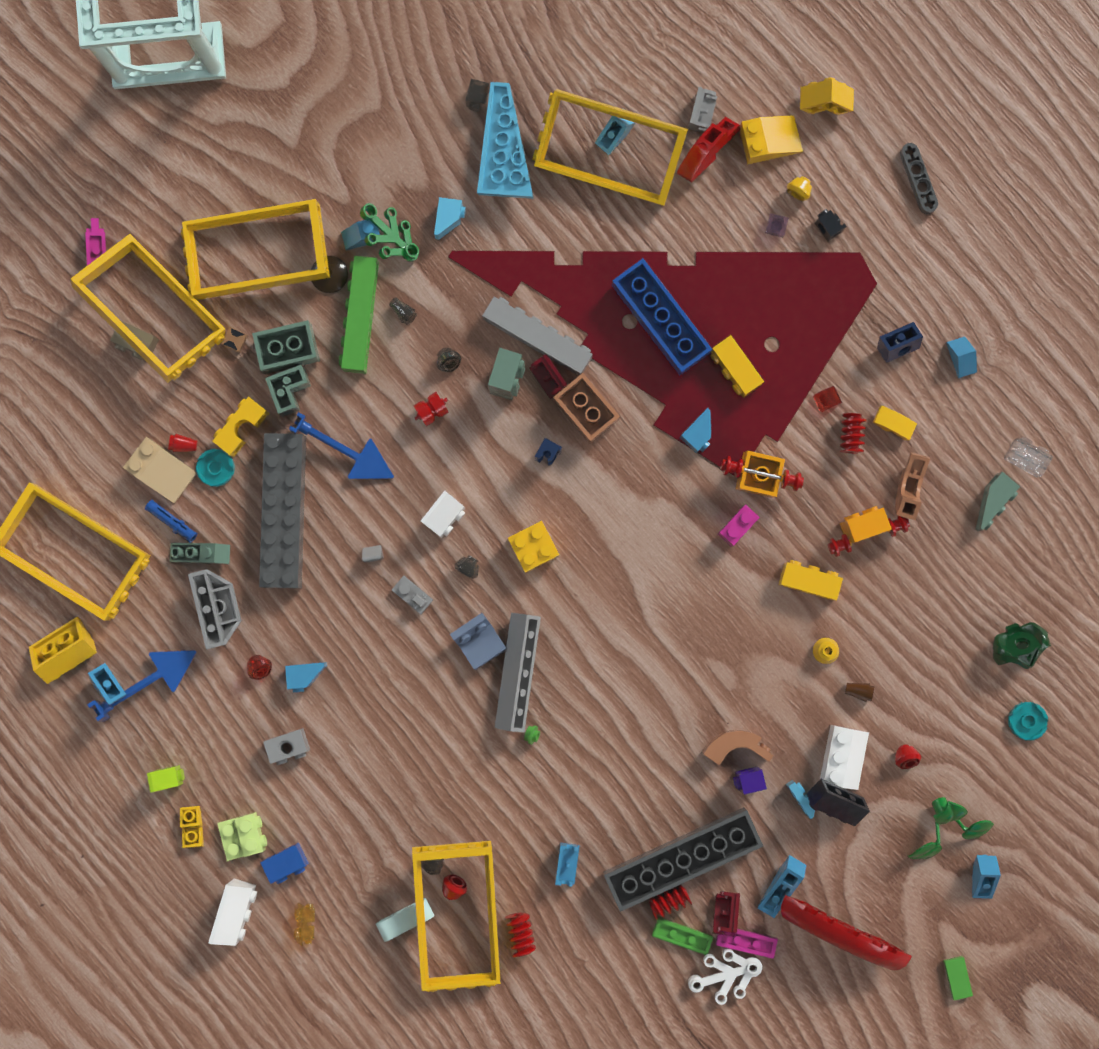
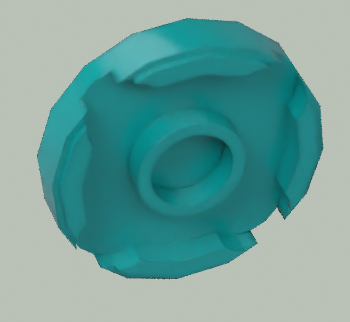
M210 449L199 456L196 472L198 478L203 483L212 487H220L232 479L235 472V464L233 458L225 451Z
M1021 702L1010 711L1008 725L1016 737L1023 740H1036L1047 730L1048 716L1039 704Z

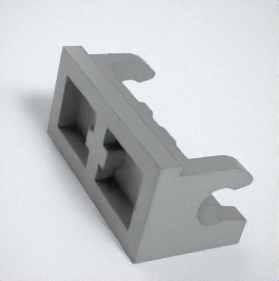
M698 87L688 129L704 133L711 125L717 100L716 92Z

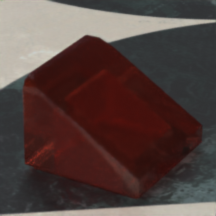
M834 386L822 390L813 396L820 412H824L842 403Z

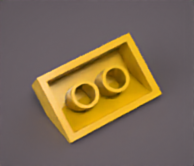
M78 616L29 647L33 671L47 684L58 679L61 675L74 669L77 665L90 659L97 653L94 640Z

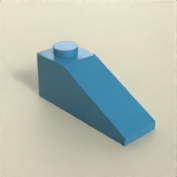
M789 855L779 868L757 908L775 918L781 910L784 896H791L804 879L806 864Z

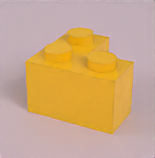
M825 78L824 81L810 82L807 86L800 87V110L809 114L827 110L836 115L853 111L854 89L845 83L836 81L835 78Z

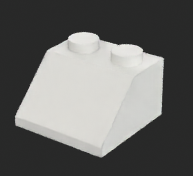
M444 491L422 518L421 522L441 538L444 535L447 537L453 529L451 525L455 520L459 522L464 516L465 512L463 510L465 507Z

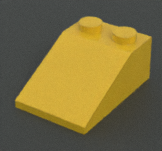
M794 115L759 117L741 122L740 135L747 165L803 152Z

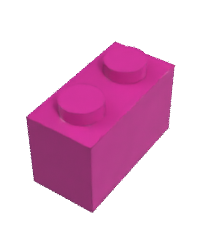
M745 504L717 535L732 547L760 517Z

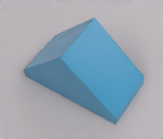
M961 337L946 342L957 377L961 378L977 373L976 350L967 338Z

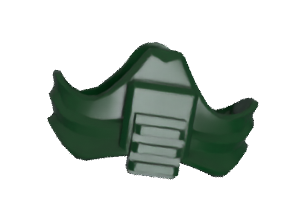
M1029 622L1022 626H1019L1017 623L1009 625L1005 628L1006 632L998 634L994 638L993 659L997 665L1015 663L1024 669H1030L1035 665L1043 651L1051 646L1048 632L1034 622Z

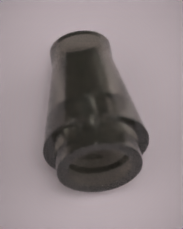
M397 297L389 303V306L393 309L401 323L409 325L415 320L417 313L414 308L400 301Z

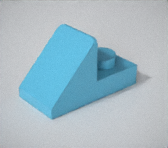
M791 780L786 786L806 816L812 819L815 810L809 805L807 795H803L805 793L804 788L799 782L796 784Z

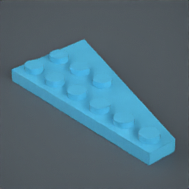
M491 82L477 194L534 199L511 86L509 83Z

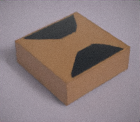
M229 327L222 345L240 353L248 335Z

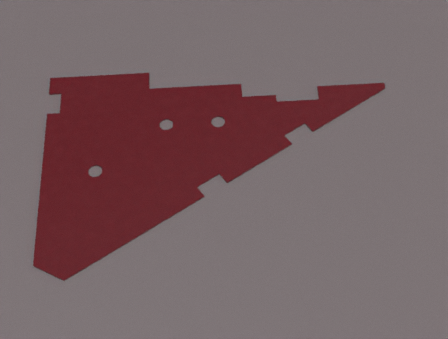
M451 251L448 258L512 297L522 281L560 305L561 307L556 314L588 334L581 345L591 350L590 353L593 354V360L666 405L654 426L687 447L689 446L680 439V436L707 408L710 409L711 438L708 441L710 445L703 452L699 450L697 453L719 467L721 466L722 459H726L727 456H730L732 461L737 462L739 459H742L743 452H755L765 435L776 442L779 441L877 285L860 252H696V266L668 265V252L583 251V265H554L555 251ZM643 258L710 347H715L731 335L764 380V383L743 398L741 394L738 395L734 391L732 381L724 377L720 364L714 363L710 356L712 353L679 376L638 320L637 325L632 329H627L623 326V317L632 314V312L612 287V280ZM769 337H774L779 341V348L774 352H770L765 348V340Z

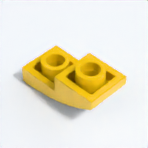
M884 406L879 407L872 422L886 432H893L905 441L910 440L917 425L911 419Z
M200 806L180 808L182 848L204 847Z

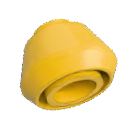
M796 177L787 184V192L800 201L808 200L812 188L811 182L806 177Z
M821 638L813 646V655L818 662L830 664L838 658L839 647L833 639Z

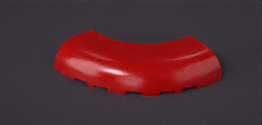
M787 895L783 898L781 915L785 920L841 950L893 971L904 968L912 958L910 954L882 938L863 932L832 916H827V913L805 901Z

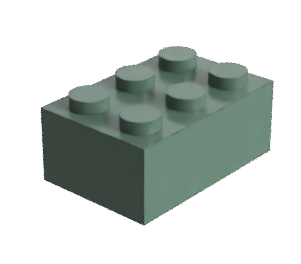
M308 320L252 333L259 367L264 374L320 362L313 327Z
M499 348L488 383L490 394L512 400L513 396L517 397L520 388L519 378H523L525 372V361H523L522 354Z

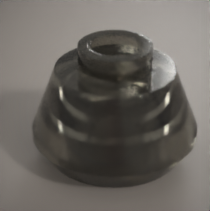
M449 347L443 348L437 354L436 365L440 371L452 372L459 367L462 358L454 349Z
M470 555L467 558L463 556L455 563V569L472 579L478 577L480 566L477 564L478 560Z
M444 859L421 861V867L430 875H438L444 865Z

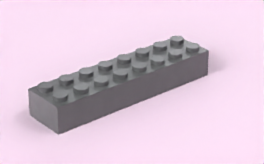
M264 433L259 587L302 589L306 436L303 434Z
M741 808L603 871V874L621 912L763 847V844L747 809Z

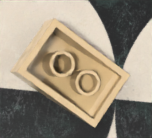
M148 437L143 440L123 467L174 504L197 474L196 471Z

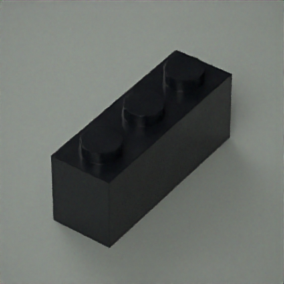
M822 778L806 793L812 809L821 811L829 817L839 819L845 824L848 823L856 826L870 812L864 797Z

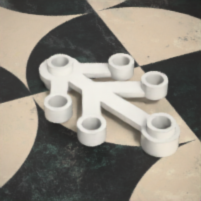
M726 948L722 952L724 960L727 962L734 961L741 965L733 968L717 960L712 954H706L703 958L707 967H715L722 972L703 978L696 974L692 975L688 979V986L691 991L697 993L702 991L704 986L724 981L720 990L715 993L716 1002L723 1005L727 1002L726 995L735 978L743 975L739 985L733 989L735 997L742 999L746 995L745 989L750 979L758 976L762 971V964L756 957L745 959L734 953L732 949ZM727 952L732 953L731 957L729 958L725 957V954ZM712 958L713 962L707 963L706 960ZM755 965V970H749L750 966ZM699 982L700 986L695 988L693 984ZM739 989L743 990L740 995L736 994ZM719 995L724 996L723 1000H718L717 998Z

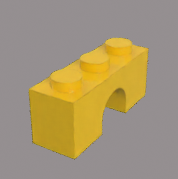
M249 396L238 404L239 409L234 414L232 413L228 416L226 425L222 429L219 428L213 436V442L232 457H235L246 443L238 435L239 427L243 423L248 422L258 428L270 414Z

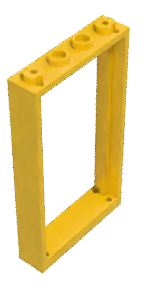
M558 89L554 90V93H550L548 104H550L549 112H545L542 122L545 123L543 131L540 130L537 142H540L539 149H535L532 160L535 161V167L656 204L665 205L688 129ZM563 100L678 135L660 195L545 160L560 101Z
M316 199L182 222L181 237L185 242L183 254L187 258L185 271L190 281L188 290L191 296L197 300L330 278L321 209ZM310 211L317 269L201 288L194 231Z
M131 234L127 235L70 279L72 288L167 383L172 379L176 380L179 378L183 370L191 368L199 357L206 356L215 344L219 345L225 339V328ZM131 251L213 331V333L169 368L86 287V285Z
M30 482L0 527L1 557L104 621H110L115 618L119 612L117 608L121 602L124 603L129 596V589L131 586L136 585L140 578L138 575L141 570H145L150 562L148 559L151 555L43 488ZM37 496L137 557L105 609L5 548V545Z
M491 841L412 847L422 991L435 992L440 989L452 991L462 987L473 989L477 986L485 985L486 987L501 984ZM484 856L492 972L429 978L421 861Z

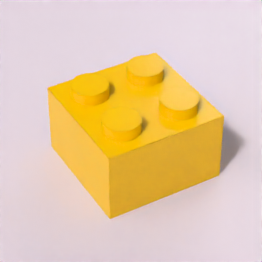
M542 520L508 537L525 573L559 556Z

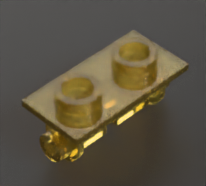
M298 903V908L295 909L294 913L295 920L297 921V928L294 929V940L300 946H303V941L304 944H312L315 926L307 925V923L315 922L314 904L307 903L306 907H304V905Z

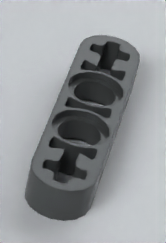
M907 143L900 151L902 163L920 211L924 214H931L938 207L937 197L917 145ZM907 149H909V151H913L911 157L909 154L905 153ZM914 165L918 166L921 170L920 174H913L911 167ZM919 183L926 184L927 191L920 192L917 185ZM927 201L933 204L931 209L925 207Z

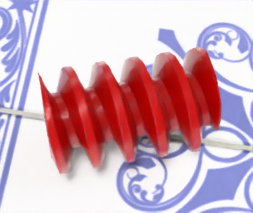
M843 413L842 416L846 420L842 421V425L846 427L841 429V432L845 435H842L840 439L845 442L841 443L840 447L845 450L840 452L848 454L864 452L859 446L864 445L865 442L859 439L865 437V434L860 433V430L866 429L861 423L866 422L867 419L862 418V414Z
M682 884L678 885V890L671 888V893L665 891L663 892L664 896L658 894L656 895L657 899L653 897L649 899V904L656 920H658V913L661 917H665V910L672 914V907L679 911V904L686 908V901L692 905L689 895Z
M528 913L507 915L505 918L511 919V921L506 926L513 927V929L508 931V934H514V937L510 938L509 941L516 943L511 946V949L517 950L516 953L512 954V957H522L532 953L536 946L532 944L535 941L534 937H531L533 930L529 929L532 924L530 921H527L530 915Z

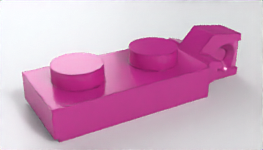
M91 218V228H86L87 266L106 252L104 229H99V218Z

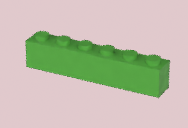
M354 256V261L350 263V273H352V280L348 281L350 297L346 299L345 304L348 314L347 317H344L343 328L346 331L345 336L341 338V347L344 348L343 355L340 354L339 366H341L344 372L363 374L367 372L379 269L377 258Z

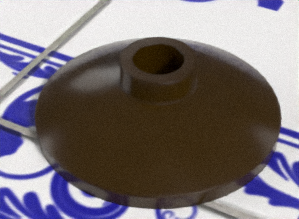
M327 256L328 267L331 270L330 278L313 280L312 283L321 292L335 293L345 286L348 280V270L341 259L335 256ZM316 261L313 264L311 270L317 269Z

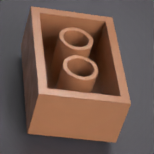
M583 373L553 397L556 405L590 444L620 418Z

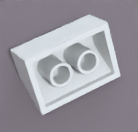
M830 725L820 779L822 778L842 788L858 790L869 733Z
M233 879L226 884L208 942L209 944L236 946L239 941H243L246 929H243L245 921H249L252 912L249 908L257 896V891H255L256 885L238 879Z

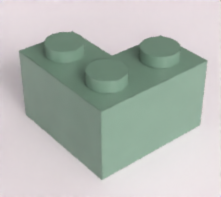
M302 365L265 378L280 416L284 417L300 411L294 392L311 387L306 370Z

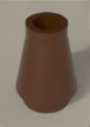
M847 682L845 694L864 702L872 701L875 686H871L870 683Z

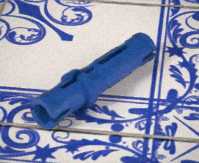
M150 500L147 503L145 510L169 526L173 533L179 534L189 543L196 539L198 533L185 525L183 520L174 517L154 502V500Z

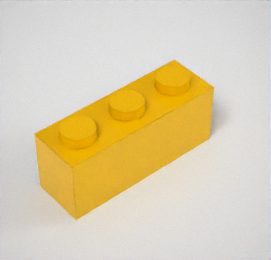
M731 335L712 348V354L710 355L715 364H720L723 369L722 374L727 380L730 379L734 384L732 387L738 395L741 394L744 398L764 383V380Z
M790 560V563H784L778 585L836 601L843 578L838 577L839 573L828 570L827 573L820 572L819 567L809 565L806 568L801 566V562Z

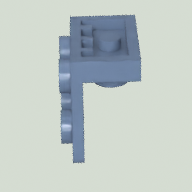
M483 613L450 634L474 670H477L506 650L504 643Z

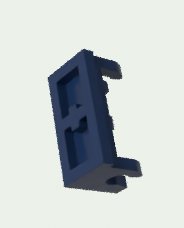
M544 438L535 455V461L540 463L545 456L546 459L548 458V466L552 465L557 455L561 454L562 447Z

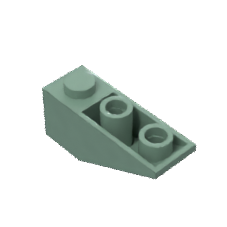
M1004 472L997 473L984 489L976 525L977 531L987 530L993 524L992 519L996 515L999 516L1006 509L1004 505L1008 500L1011 502L1018 495L1016 491L1020 486Z
M171 543L170 562L229 564L230 545L217 543Z

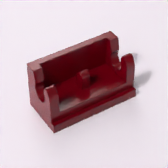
M547 354L536 360L529 367L550 400L567 386V383Z
M720 891V894H716L712 934L731 937L736 935L740 893Z

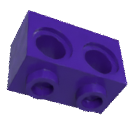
M759 767L735 771V777H733L734 786L744 795L767 789L763 771Z

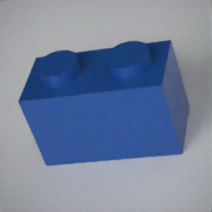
M299 842L260 862L270 884L275 881L277 884L284 882L288 879L287 875L294 873V875L305 871L304 867L309 864Z

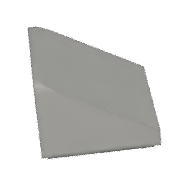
M381 545L366 547L362 550V560L366 563L383 560L384 558Z

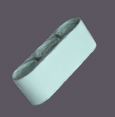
M423 898L426 922L435 915L427 899ZM416 902L376 923L384 942L417 926Z

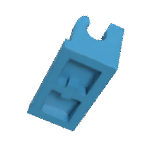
M560 842L555 885L567 884L571 887L575 884L580 845Z

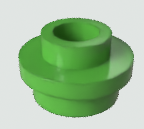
M528 726L524 736V740L528 741V744L532 745L538 741L540 736L538 726Z

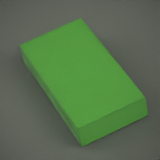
M959 956L943 960L952 999L958 1000L972 997L973 993L964 957Z

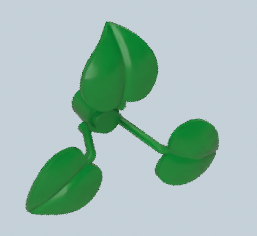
M945 797L938 798L931 803L936 813L933 815L936 827V842H930L921 846L911 855H908V858L928 859L942 850L939 824L956 821L965 831L962 834L964 839H976L986 834L994 826V823L989 820H982L972 824L970 827H965L959 819L967 815V809L957 803L947 801Z

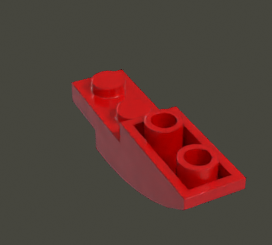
M727 117L722 119L717 125L712 123L692 146L681 163L677 174L692 183L716 160V153L740 131V125Z

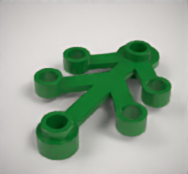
M371 203L365 204L360 209V216L364 220H370L385 234L376 235L370 233L365 237V243L368 246H373L376 243H395L399 247L390 249V247L384 246L381 248L379 256L382 259H387L390 256H402L409 262L416 260L419 255V248L416 244L412 243L410 223L403 220L397 226V211L393 207H389L384 211V217L389 220V228L376 216V207ZM398 230L403 233L404 241L399 237Z

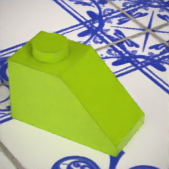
M180 765L148 772L147 778L150 793L182 785L185 775L183 769H180Z

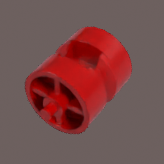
M437 392L429 395L427 402L420 401L413 405L418 412L417 416L414 417L415 420H423L426 427L435 421V416L443 417L449 413L445 406V402L448 399L440 398Z

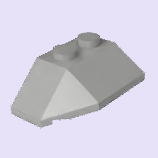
M208 569L188 574L206 650L226 645L242 621L233 583Z

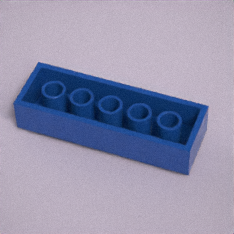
M643 258L612 280L614 290L679 376L711 353L712 348Z

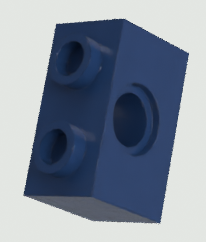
M912 322L880 336L877 350L885 362L888 363L920 349L923 335L915 323Z

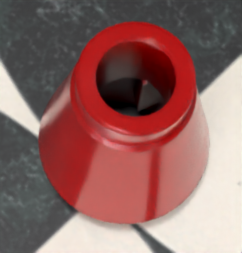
M179 434L170 435L168 449L173 450V452H196L198 440Z

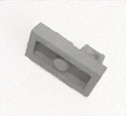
M405 575L392 589L394 593L420 614L433 601L430 596Z

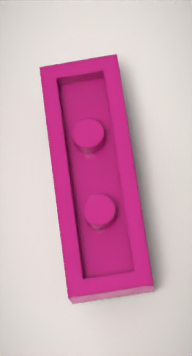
M737 929L734 937L718 934L716 939L717 946L774 959L778 939L775 937Z

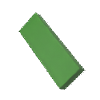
M658 917V920H656L652 932V937L704 955L709 953L714 938L710 934Z

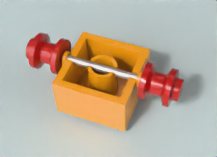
M752 451L743 452L742 459H739L737 462L732 461L731 457L727 456L726 459H722L720 466L723 475H727L730 472L734 473L735 478H738L736 490L770 498L777 497L779 485L783 489L786 486H791L793 491L797 492L798 488H802L804 477H801L799 472L796 475H791L789 470L785 469L782 475L785 459Z
M877 506L862 511L863 515L861 516L859 512L844 517V522L840 523L843 531L841 539L836 541L834 538H831L830 543L827 544L831 555L834 554L838 557L841 551L852 552V543L886 531L892 537H895L896 532L900 530L906 533L908 532V527H910L909 520L897 515V519L892 521L890 518H887L884 507L878 509Z

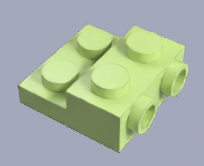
M256 812L217 823L227 861L266 850L267 839L265 835H262V820L260 816H257Z

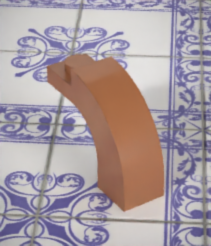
M910 452L897 489L895 500L896 515L916 521L922 504L920 490L930 461L929 457Z
M745 730L723 732L714 737L702 751L703 755L719 766L730 751L741 747L751 749L768 762L774 756L769 753L771 751L769 747L763 743L760 746L758 745L762 739L761 737Z

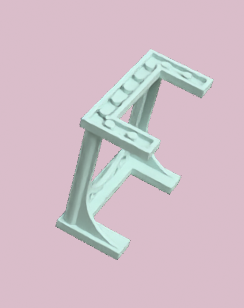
M76 0L79 46L81 49H90L112 77V87L114 89L226 79L222 24L220 21L201 23L199 0H177L178 17L100 24L98 0ZM186 39L195 53L194 57L189 61L135 66L131 65L130 44Z

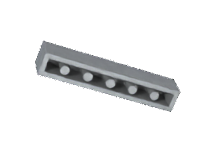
M493 297L482 315L483 320L542 355L547 354L549 359L579 376L585 371L593 355L590 353L591 350L584 345L578 346L574 344L575 341L567 335L563 337L557 334L558 330L552 326L545 327L541 324L542 321L534 316L532 318L528 317L523 309L517 306L516 308L511 307L506 299Z
M511 613L495 728L525 732L541 619L539 616Z

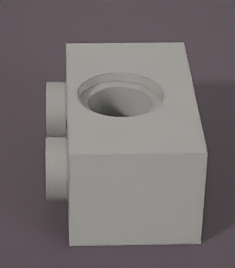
M304 728L263 742L270 764L276 762L277 766L287 763V758L294 756L295 759L306 756L305 752L310 751ZM286 742L292 746L290 753L285 752L283 749V745Z

